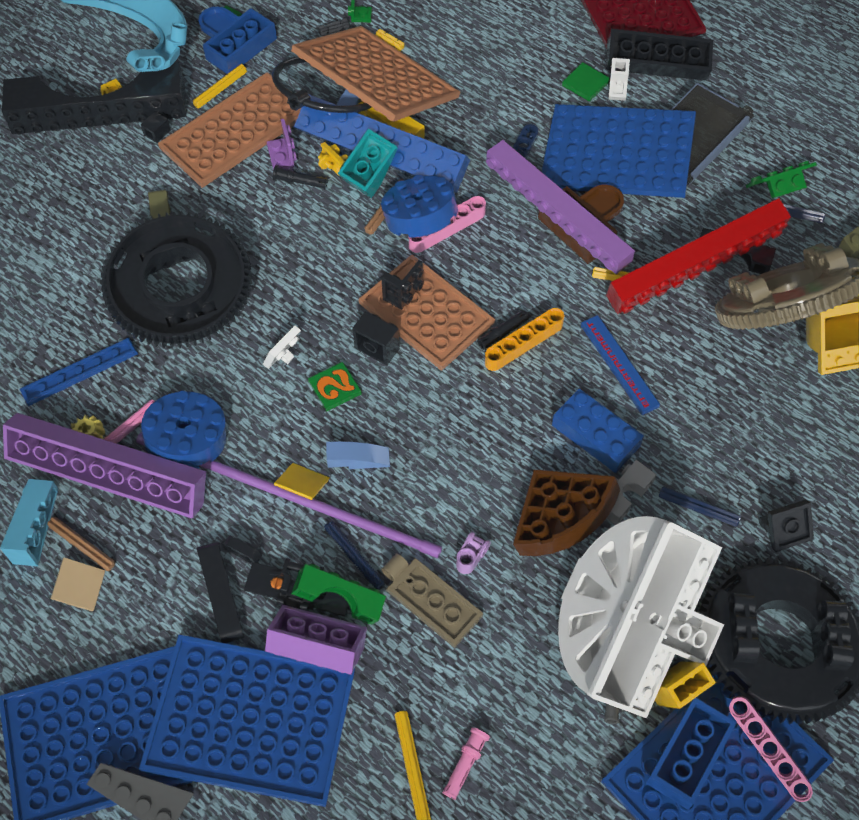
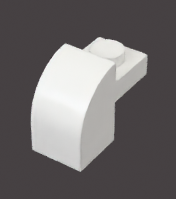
M612 58L609 100L626 101L630 59Z

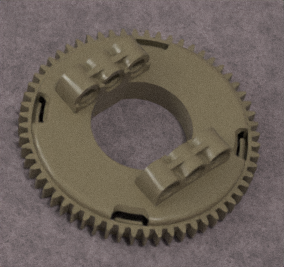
M819 243L803 250V262L780 267L758 276H750L745 272L729 278L728 283L731 293H727L726 296H723L717 302L718 304L715 306L717 318L725 327L732 329L741 328L742 330L747 328L749 330L751 328L757 329L758 327L778 326L779 324L802 320L815 314L819 315V313L826 312L828 309H834L835 306H841L842 303H847L848 300H852L859 295V259L846 257L840 247L834 249L832 245L825 246L823 243Z

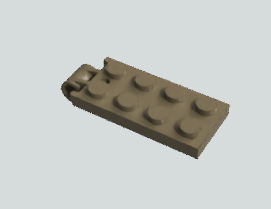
M396 553L381 569L387 578L394 581L386 588V591L454 648L483 617V613L416 558L408 566L407 561Z

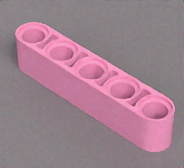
M475 196L459 204L457 215L450 219L451 223L438 232L422 237L408 236L409 249L414 253H420L482 219L485 216L486 210L485 199Z
M743 696L734 697L729 705L731 715L790 795L799 802L808 801L813 791L807 777L751 702ZM737 701L744 702L747 705V711L743 714L737 713L733 708L734 703ZM750 722H759L762 725V731L758 734L750 732L748 729ZM766 742H774L777 745V751L773 754H768L764 751L763 746ZM787 762L792 765L793 769L791 773L783 774L778 769L779 765ZM803 783L808 787V791L804 795H799L794 791L795 785Z

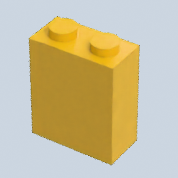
M681 661L667 671L654 701L658 706L680 709L716 682L704 663Z

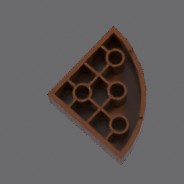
M534 470L513 542L519 555L541 556L553 554L570 548L592 534L608 517L617 501L620 487L614 476Z

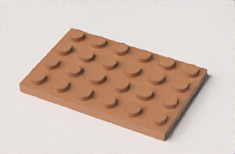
M410 255L389 274L396 275L400 280H403L419 259L414 255ZM424 263L423 287L420 291H416L410 304H406L402 310L383 300L382 280L359 298L360 305L371 314L380 317L381 320L393 323L399 328V337L441 371L495 323V319Z

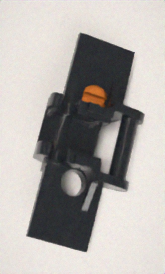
M289 558L285 559L282 569L252 563L244 591L274 598L277 601V606L280 607L286 605L305 611L317 609L341 616L346 615L348 602L337 593L325 592L326 596L323 599H314L312 602L291 594L295 581L292 580L288 570L299 572L304 564L292 562Z

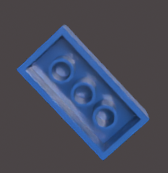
M578 389L553 416L552 426L614 473H617L641 447L644 435L581 389Z
M694 698L686 709L646 784L689 810L694 804L737 722L698 698Z

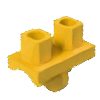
M326 142L321 143L322 151L318 156V166L321 169H332L339 176L338 172L348 159V156L346 154L339 156L340 150L336 144L329 146Z

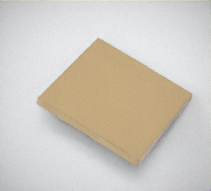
M63 558L51 599L88 611H94L105 570Z

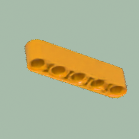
M552 308L489 347L485 352V367L491 371L499 370L560 331L563 327L564 312L559 308Z

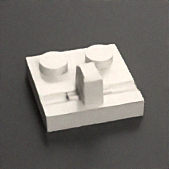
M294 326L269 351L263 365L269 369L277 360H282L289 364L293 360L294 355L288 349L300 339L298 335L301 330Z

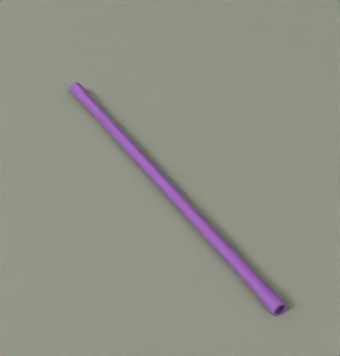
M140 432L136 442L144 446L143 435ZM208 461L199 465L415 548L432 557L439 558L442 551V546L418 539L314 498L310 500L275 486L272 482L217 461Z

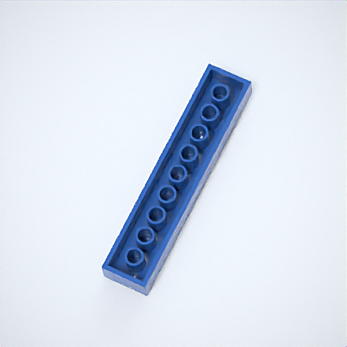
M308 94L311 97V101L335 105L333 103H330L328 101ZM303 106L294 125L301 132L331 144H336L353 152L366 131L370 129L398 147L390 167L412 176L444 177L452 184L454 193H457L470 162V159L464 154L356 112L332 113Z

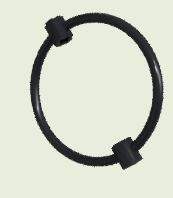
M298 56L283 60L273 69V83L288 98L287 103L290 105V109L294 111L303 106L332 113H354L372 108L367 103L350 106L318 103L311 101V97L304 89L296 93L288 90L281 83L279 73L290 65L307 62Z

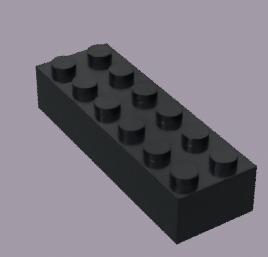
M611 29L607 41L606 70L611 71L612 58L630 59L629 73L707 81L712 71L713 39Z

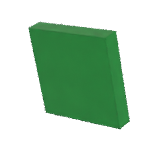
M582 62L562 82V86L590 102L610 82V78Z

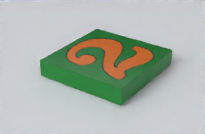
M343 362L308 378L310 386L326 412L362 394Z

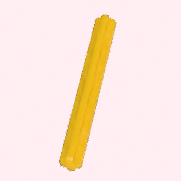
M399 711L394 716L416 819L431 820L408 712Z

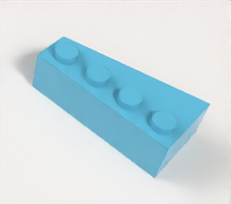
M28 479L26 486L23 488L22 496L0 547L12 564L38 566L49 527L47 523L51 519L58 493V488L54 481Z

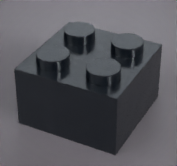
M365 311L352 328L354 348L386 366L400 349L399 328L393 323L381 320L375 314Z

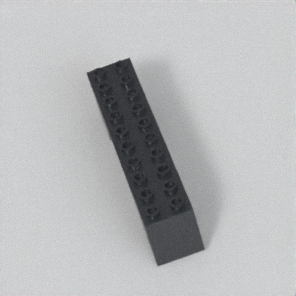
M179 62L173 63L164 70L140 72L137 77L122 88L93 97H74L61 94L45 85L39 76L3 80L2 113L12 134L21 135L31 132L40 133L41 131L144 122L154 112L164 115L168 119L187 117L185 83Z

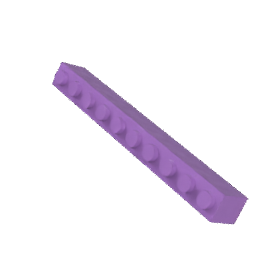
M504 140L487 150L486 163L489 168L494 169L502 179L508 181L515 190L522 193L528 201L532 202L542 213L550 217L553 223L558 224L580 246L585 247L594 258L599 259L607 269L618 274L632 263L635 253L634 249Z

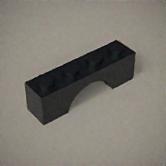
M703 228L700 237L714 230ZM767 245L753 246L747 253L743 255L737 254V256L746 262L749 271L763 274L769 272L776 249Z

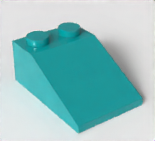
M368 129L338 174L345 182L372 198L382 184L398 147Z

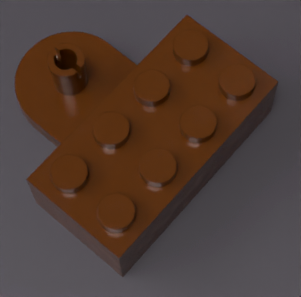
M598 185L580 197L567 186L562 189L613 233L618 234V231L608 221L617 216L623 209L624 196L619 189L611 185ZM539 210L538 219L587 264L596 259L585 247L580 246L571 235L566 234L564 229L558 224L553 223L550 217Z

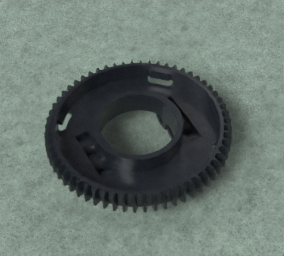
M174 211L173 215H168L166 212L163 217L158 213V218L154 219L151 216L149 221L143 219V224L137 222L136 228L130 226V232L124 231L125 237L119 236L120 242L114 241L115 247H110L111 253H107L108 259L104 260L105 266H102V280H100L102 297L109 314L111 313L112 319H115L116 324L121 325L122 330L126 329L128 335L132 333L134 339L139 336L140 342L146 339L147 344L150 345L154 341L155 347L162 343L163 348L168 343L171 349H173L174 344L181 348L182 343L189 347V342H193L197 346L196 340H200L203 344L205 337L211 340V334L218 337V330L224 333V325L230 328L229 321L236 322L235 316L240 317L239 310H244L243 304L248 303L246 298L250 297L252 272L247 252L244 250L240 240L236 239L235 234H231L229 228L225 229L224 224L219 226L218 220L213 223L211 217L206 220L205 215L199 218L197 213L194 216H191L190 212L187 215H183L182 211L180 215H176ZM197 227L206 230L210 233L213 230L214 235L208 236L204 233L197 232L195 228ZM125 252L127 256L124 259L121 267L115 269L114 264L118 265L121 257ZM195 259L207 270V280L202 290L197 295L175 303L162 301L154 297L147 289V279L150 274L163 268H170L177 263Z
M758 558L756 563L750 560L748 565L742 562L740 566L735 565L733 570L729 568L726 573L723 572L720 578H717L712 583L699 608L701 614L724 624L709 662L706 665L707 668L713 669L711 676L717 675L718 680L716 684L723 683L722 691L728 689L731 692L729 698L733 696L746 697L757 711L762 712V718L769 714L771 721L778 717L779 722L782 723L787 718L788 724H792L796 720L799 725L803 721L808 724L811 721L818 722L821 718L825 720L829 716L832 717L848 706L856 698V694L859 693V617L855 616L858 609L851 610L850 607L853 602L845 601L848 595L841 596L839 594L841 588L836 590L832 588L834 582L826 583V576L820 579V572L818 571L812 574L811 567L805 571L803 570V564L797 568L795 567V561L787 565L786 559L779 564L777 558L774 559L773 563H771L769 558H766L764 563L761 558ZM739 580L728 592L725 591L730 585ZM767 609H779L787 611L802 620L809 628L812 636L814 653L812 664L803 668L789 669L775 665L767 660L760 653L757 613ZM727 672H735V674L748 685L749 690L746 693L743 692L745 688L742 687L731 675L727 676ZM845 681H849L848 685L846 684L839 693H834Z

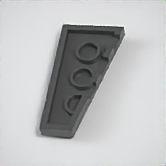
M103 762L100 763L87 783L88 786L141 820H178L195 793Z

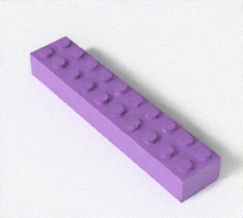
M16 413L3 424L4 459L192 519L204 504L206 471L20 413Z

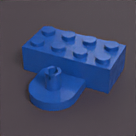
M210 7L204 10L198 19L201 30L211 37V39L203 44L206 60L226 74L238 65H244L277 39L275 23L252 8L238 17L226 8Z

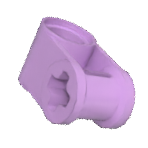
M472 531L457 554V570L462 574L471 573L488 551L491 541H484ZM467 559V560H469V561H471V562L468 563V564H465V563L461 562V560Z

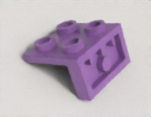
M281 119L283 138L267 141L273 170L275 165L285 169L295 168L294 161H297L295 150H292L295 149L293 138L289 137L291 135L290 126L285 124L284 119Z

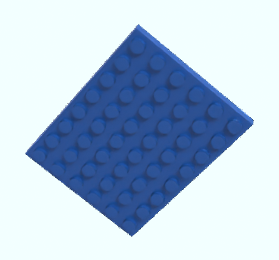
M555 104L542 173L561 189L567 186L572 191L588 192L598 185H611L619 189L622 194L685 198L696 111Z
M178 635L139 769L144 772L326 807L355 668L352 675L262 650Z
M175 646L0 696V714L14 820H69L118 805L87 785L102 762L176 787L195 782L144 772L139 769Z
M727 672V676L731 675L742 687L745 688L743 692L746 693L749 690L748 685L745 682H743L735 674V672ZM717 675L712 676L716 682L718 680ZM722 682L715 683L696 697L736 721L729 710L730 702L736 696L729 698L731 692L728 689L722 691L724 687ZM691 701L680 709L676 708L601 781L636 820H778L796 801L738 723H736L700 793L689 810L646 784ZM744 702L734 703L733 708L737 713L743 714L747 711V709H744ZM769 714L763 718L807 777L810 784L834 761L795 721L792 724H788L786 718L784 722L780 723L778 717L771 721ZM753 721L748 725V729L750 732L758 734L762 731V725L757 721ZM766 742L763 749L766 753L773 754L777 751V745L774 742ZM783 762L779 765L778 769L783 774H789L793 767L790 763ZM798 783L795 785L794 791L801 795L808 787L803 783Z

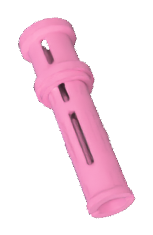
M474 727L470 730L471 735L466 745H463L461 748V758L442 792L444 795L452 797L453 800H456L475 760L480 759V752L485 742L490 739L488 734Z

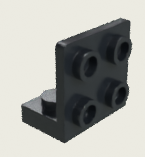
M418 260L403 280H400L396 275L385 272L381 277L383 300L401 310L406 304H410L416 291H420L424 284L423 262Z

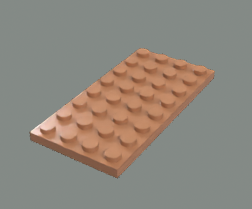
M266 72L160 141L158 146L203 188L267 145V141H272L282 135L281 119L285 120V124L289 125L290 129L294 127L301 108L296 111L290 109V105L287 103L288 98L275 87L272 75Z

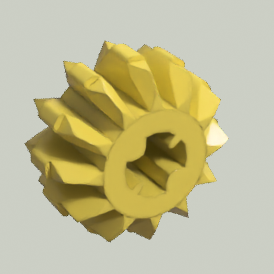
M84 415L82 420L77 418V423H71V430L103 439L102 435H105L102 422L94 416L88 418V416Z

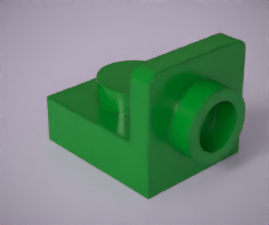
M351 0V6H348V16H351V22L371 23L372 7H356L355 0Z

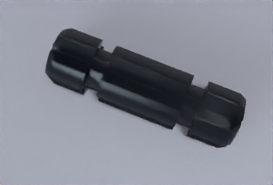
M347 18L341 19L340 22L338 20L327 23L326 26H318V32L320 36H323L327 32L330 34L342 30L341 28L347 29L350 27V23Z

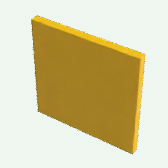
M292 463L274 482V485L312 500L328 482L330 477Z

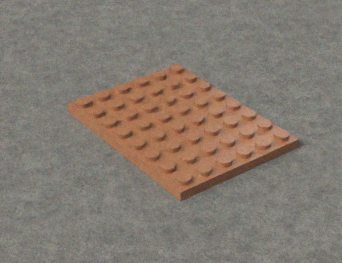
M362 26L293 44L291 51L298 55L299 58L307 61L312 67L320 70L325 76L333 79L338 85L346 88L348 92L356 95L361 101L369 104L374 110L382 113L393 122L459 98L460 95L459 90Z

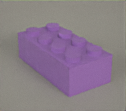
M282 605L267 629L265 652L352 675L364 649L367 627Z

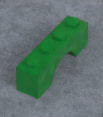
M305 564L299 570L291 593L311 602L322 593H337L348 602L352 618L371 625L379 621L386 596L380 594V591L375 588L367 589L360 586V583L357 581H347L340 578V575L337 573H327L320 570V567L314 564Z

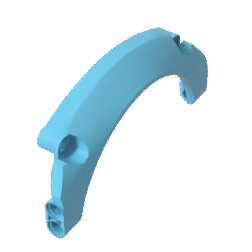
M61 0L64 3L91 6L116 12L132 18L152 30L160 43L154 49L133 50L126 57L127 62L138 72L159 71L170 67L180 55V48L178 46L186 44V20L180 9L171 0Z

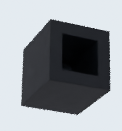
M156 112L151 114L141 124L144 136L155 143H158L171 131L168 118Z

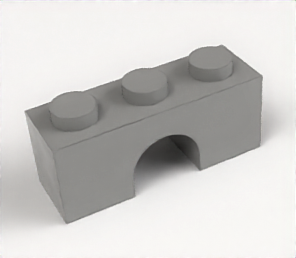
M637 460L632 465L628 464L621 473L622 477L619 480L616 478L620 492L613 509L607 517L615 525L620 523L626 516L632 504L623 496V493L633 491L642 497L654 483L657 475Z

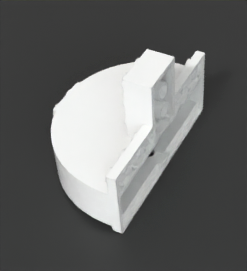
M649 516L635 517L620 522L596 539L584 555L578 559L561 597L562 604L558 624L559 647L564 666L574 683L595 700L647 718L675 654L693 662L704 663L706 666L724 624L694 610L722 547L672 522Z

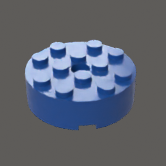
M416 175L411 179L398 181L394 187L386 192L381 201L386 225L393 234L398 236L408 234L409 237H422L433 234L451 223L450 219L458 213L454 188L444 177Z
M179 391L165 395L153 402L142 418L141 429L144 447L149 454L198 469L200 468L199 465L208 461H214L221 454L226 444L224 412L217 402L204 394Z

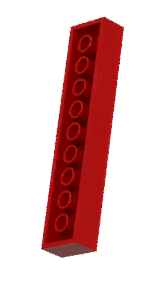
M780 198L612 281L606 297L617 314L621 312L626 314L633 310L634 306L638 304L644 305L651 300L650 298L654 296L660 297L672 287L674 289L680 287L684 283L683 281L687 279L694 280L700 276L701 272L705 270L709 272L715 269L717 264L721 262L725 264L734 258L733 256L737 254L743 255L751 247H759L771 237L772 239L779 237L783 233L782 230L788 226L787 223L791 216Z

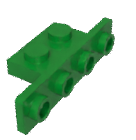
M809 161L798 164L799 167L795 169L793 166L782 169L783 172L779 174L777 171L766 174L767 177L763 179L761 176L750 179L751 183L746 184V188L767 182L772 199L807 188L802 171L817 166V163L810 164Z

